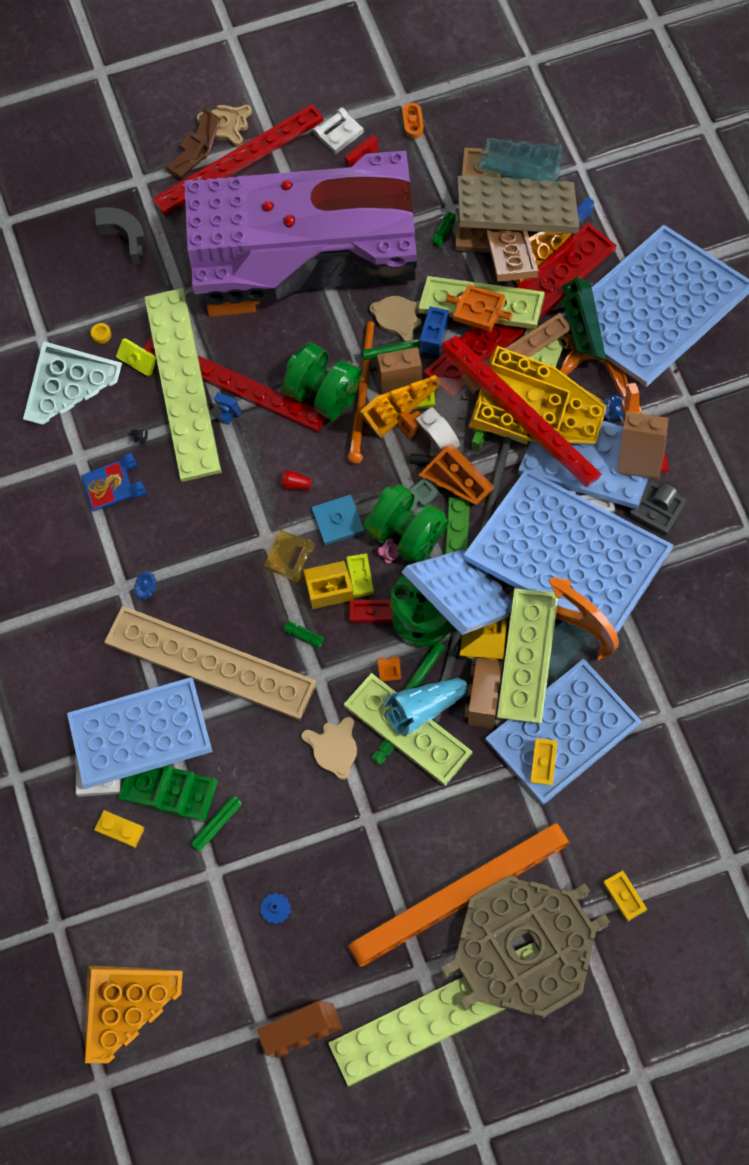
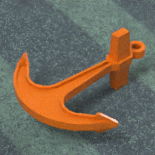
M576 347L568 354L560 370L566 376L582 361L587 359L599 360L606 366L622 398L623 425L627 411L642 413L639 406V390L636 383L628 384L626 373L607 359L602 361L580 353L576 350Z
M550 578L549 583L556 598L559 599L563 596L580 611L557 606L556 619L582 628L598 639L601 647L598 650L597 661L612 656L618 648L619 640L616 631L608 619L588 599L570 587V580ZM514 590L509 593L512 597L514 596Z

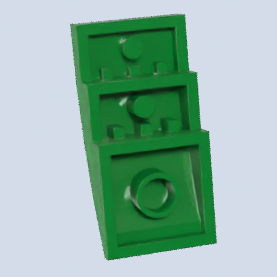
M170 765L125 777L118 799L158 812L205 822L218 781L215 778L195 775L191 771L175 769Z

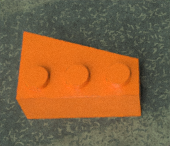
M453 444L447 445L419 474V476L431 480L476 505L481 503L495 489Z

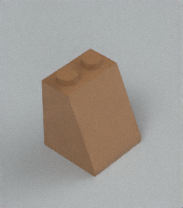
M418 347L379 354L375 358L382 395L422 380V365Z
M626 412L617 473L659 480L666 447L669 418Z

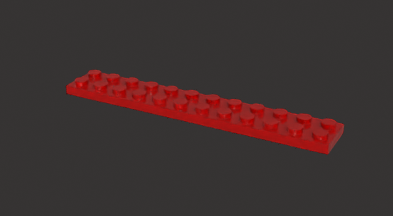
M587 222L579 229L578 233L569 238L537 268V278L525 279L516 288L545 293L539 317L540 320L566 296L562 289L563 285L577 276L585 279L616 250L617 245ZM494 324L492 330L487 331L473 326L460 340L482 361H486L491 358L497 346L502 348L508 347L519 340L525 334L527 328ZM443 353L424 371L426 378L434 375L438 377L442 384L438 388L452 400L468 387L462 379L466 372L446 353Z

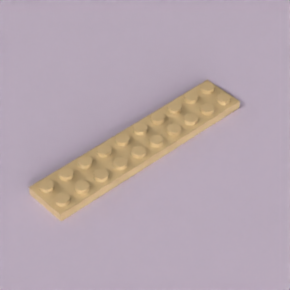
M125 606L121 607L104 642L108 647L185 677H192L193 680L298 721H301L317 685V680Z

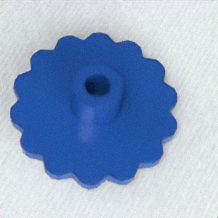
M613 394L604 399L603 404L607 406L604 418H607V421L619 422L623 418L622 398L620 395Z
M149 571L143 572L136 579L134 593L137 598L146 600L154 592L156 578H154L155 575Z
M277 893L269 894L267 898H264L263 903L260 905V913L263 915V919L275 925L283 923L284 920L288 919V915L291 913V904L288 903V898H284L283 894L278 895Z

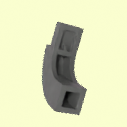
M96 208L95 218L99 236L117 234L125 237L129 241L132 264H141L140 256H143L142 247H147L142 226L138 220L130 213L118 208Z

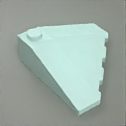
M43 341L23 420L43 425L58 413L63 414L75 407L74 404L85 399L86 401L98 394L99 390L104 387L116 384L122 363Z

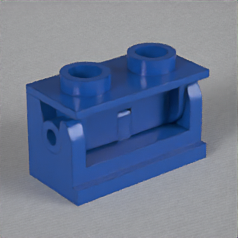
M429 306L420 337V342L422 343L420 352L435 356L440 355V347L443 344L449 324V310Z

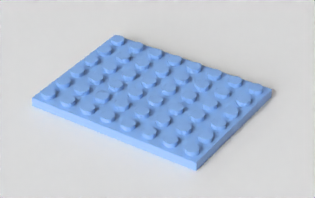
M662 225L592 287L606 359L647 387L749 294V279L667 226ZM564 312L561 315L568 323L566 312Z
M525 469L465 552L463 559L517 589L553 592L549 583L550 578L570 580V587L597 607L618 634L671 552L673 544ZM563 596L558 599L557 606L580 612L576 606Z

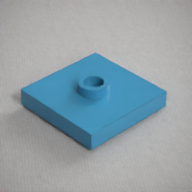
M351 495L312 507L325 546L364 533Z

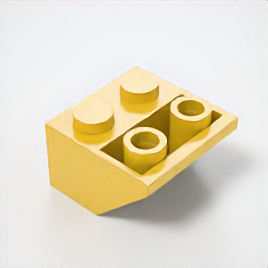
M344 561L303 570L312 609L354 600L348 570Z
M507 618L462 635L460 655L468 658L503 659Z

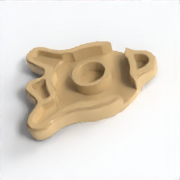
M226 105L216 106L217 109L211 112L221 118L214 139L226 140L234 146L240 147L243 144V138L239 131L248 129L246 118L252 113L251 107L249 105L237 108ZM203 112L197 115L198 124L200 123Z
M390 296L370 305V313L375 317L380 328L388 333L400 336L404 342L414 340L413 331L421 326V319L416 317L422 314L419 313L420 301L413 302L404 297Z
M350 717L344 718L339 725L324 724L323 734H318L311 730H305L302 733V740L314 750L317 764L321 768L330 771L340 780H345L349 777L350 769L357 757V747L352 737L354 720Z

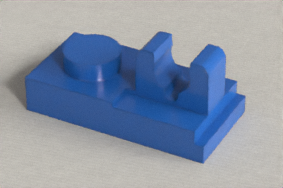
M218 392L216 393L214 401L218 409L222 411L219 418L222 419L221 422L229 425L233 416L240 417L242 410L236 399Z

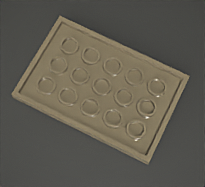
M470 175L458 176L459 227L560 233L579 232L574 182L550 181L546 179L530 180L527 178L511 179L508 177L492 178L489 176L472 177Z

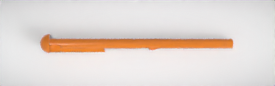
M371 321L367 322L364 350L372 348L375 324ZM370 359L362 360L361 370L363 372L360 378L357 410L354 416L351 450L347 455L349 462L352 464H358L363 459V456L360 454L364 419L360 411L365 407Z

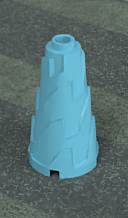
M457 677L448 681L430 683L417 688L392 693L384 700V707L389 706L390 711L385 712L387 719L399 735L402 733L403 736L412 734L457 700L466 696L468 691L467 683Z

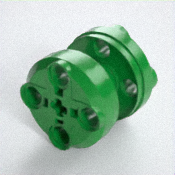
M308 342L306 346L302 347L288 361L281 393L293 400L302 402L315 391L317 393L314 404L315 411L325 418L334 421L353 403L363 371L345 361H339L330 371H327L328 352L322 347Z
M401 484L386 487L370 515L365 520L363 528L367 530L368 536L381 543H385L386 539H391L395 533H398L402 536L398 546V554L411 564L422 560L425 561L447 528L449 520L446 519L445 513L432 505L425 506L417 515H414L410 510L413 506L415 495Z
M405 575L396 582L391 591L392 624L396 634L404 642L416 649L433 646L446 638L453 626L446 617ZM416 633H420L423 635V637L421 639H416L413 637V635Z

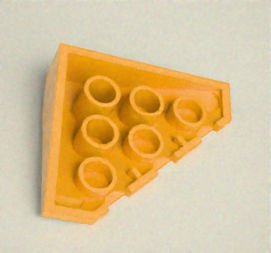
M434 375L379 395L360 411L361 416L371 429L382 438L398 424L400 414L405 411L408 413L413 411L442 384L438 377Z
M88 966L85 1063H109L115 1058L113 1054L123 1044L127 1046L139 1035L137 1031L147 1021L151 1023L163 1012L162 1007L172 998L176 1000L181 995L183 971L117 966Z

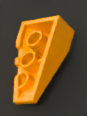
M528 232L537 268L566 242L571 233ZM517 279L514 281L519 285L525 279Z

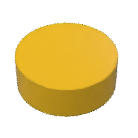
M98 323L92 327L91 336L93 341L98 344H104L110 340L111 330L107 324Z

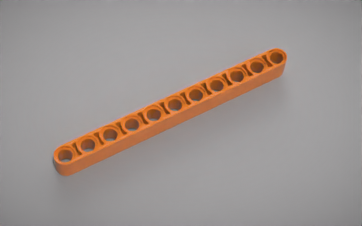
M558 823L553 824L355 940L348 948L359 967L365 966L469 905L471 897L508 876H518L562 850L570 842Z

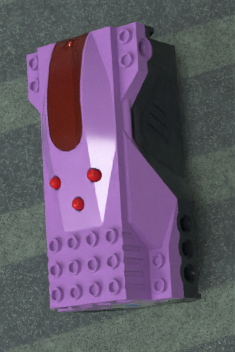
M406 151L365 154L350 168L185 181L187 247L197 307L201 306V304L219 305L224 302L237 304L248 300L259 302L269 299L274 301L300 289L415 280L417 254Z

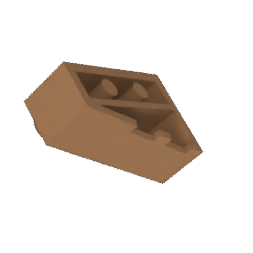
M477 657L476 664L471 665L470 677H474L473 684L468 686L467 697H471L470 705L466 704L464 717L468 718V725L494 728L502 660Z

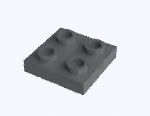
M650 480L644 490L638 509L633 508L630 512V517L666 536L684 508L687 499L677 495L676 489L671 485L665 483L658 485Z

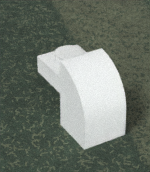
M433 407L416 418L418 424L429 435L433 445L439 452L450 444H453L456 448L460 446V442L450 425Z

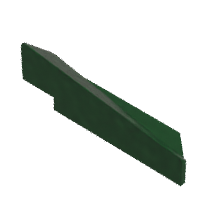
M577 276L562 286L566 295L562 302L575 347L580 353L604 361L606 360L592 286L589 282Z

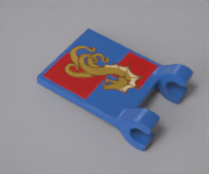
M132 453L125 455L117 462L82 475L94 512L128 498L147 494L145 486H143L141 481L131 486L126 469L138 466Z

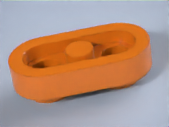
M407 103L402 109L404 131L407 137L416 139L421 137L424 132L422 111L418 104Z

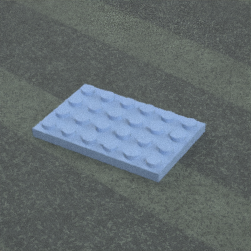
M602 421L596 444L570 443L602 474L597 481L587 488L539 442L530 441L518 470L519 475H522L525 469H528L563 488L634 509H638L649 478L617 473L623 426Z
M463 549L407 565L402 573L462 635L511 616L513 597L507 595L502 590L501 584L492 580L486 571L465 561L463 556L466 551Z
M583 659L546 689L542 723L508 719L487 736L485 741L538 801L544 805L639 727L642 721ZM536 738L558 741L553 785L530 782Z
M192 677L67 713L84 789L213 752Z

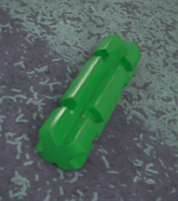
M447 212L436 234L432 238L433 245L437 247L442 245L443 239L446 238L452 227L451 225L456 220L454 213Z
M287 621L284 626V632L290 635L293 634L294 637L308 644L312 643V646L320 648L323 644L324 638L322 636L314 635V632L300 625L296 626V623L292 621Z
M384 740L378 748L379 751H376L371 759L376 764L382 765L386 760L385 757L389 756L395 747L389 741Z

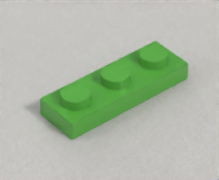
M449 497L446 554L462 549L467 551L470 501L464 498Z

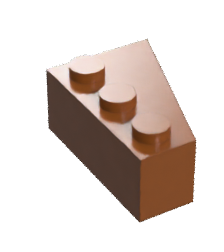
M316 1001L257 1029L266 1056H275L278 1059L288 1055V1051L292 1049L306 1047L310 1042L325 1038L332 1033L342 1030L343 1027L333 1003Z

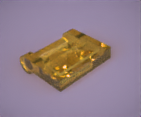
M280 530L264 567L266 570L299 582L302 577V569L310 551L314 550L315 543ZM297 546H301L303 549L294 569H289V564Z

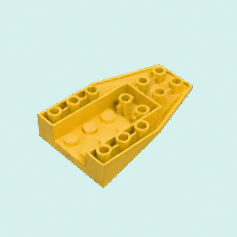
M496 347L491 355L488 366L569 443L596 444L607 406L557 368L505 348ZM482 388L480 389L469 424L470 428L538 442Z

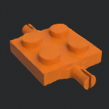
M469 284L460 297L448 294L446 302L457 305L453 314V321L487 331L492 330L495 321L499 317L510 321L513 316V312L502 310L506 300L505 295Z

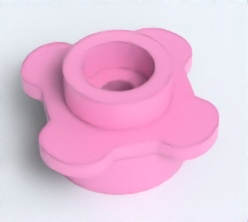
M388 538L385 544L379 547L378 554L384 557L385 563H391L392 560L398 558V545L393 543V539Z

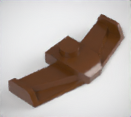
M204 108L196 134L192 131L188 132L179 146L184 152L167 165L164 171L176 179H182L197 164L205 160L212 150L211 147L221 118L207 108Z

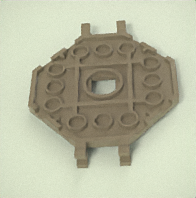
M508 876L470 898L455 960L441 967V973L445 980L460 970L473 993L460 999V1005L464 1011L474 1006L477 1002H482L544 1018L582 995L595 934L597 931L608 927V923H610L605 914L591 922L580 906L578 900L584 899L590 892L585 883L571 892ZM529 932L541 951L525 960H521L512 947L511 942Z

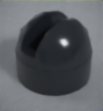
M132 429L131 437L133 442L137 444L138 438L141 439V444L145 443L148 431Z

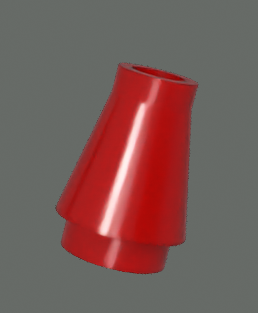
M284 470L281 487H286L285 490H310L312 478L292 470Z

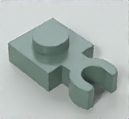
M423 478L410 489L415 495L410 512H416L420 503L425 507L440 494L427 478Z

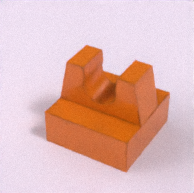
M405 411L399 417L398 427L410 439L416 437L420 425L416 418L421 415L418 411L411 415Z
M399 657L379 658L380 680L383 682L400 680Z

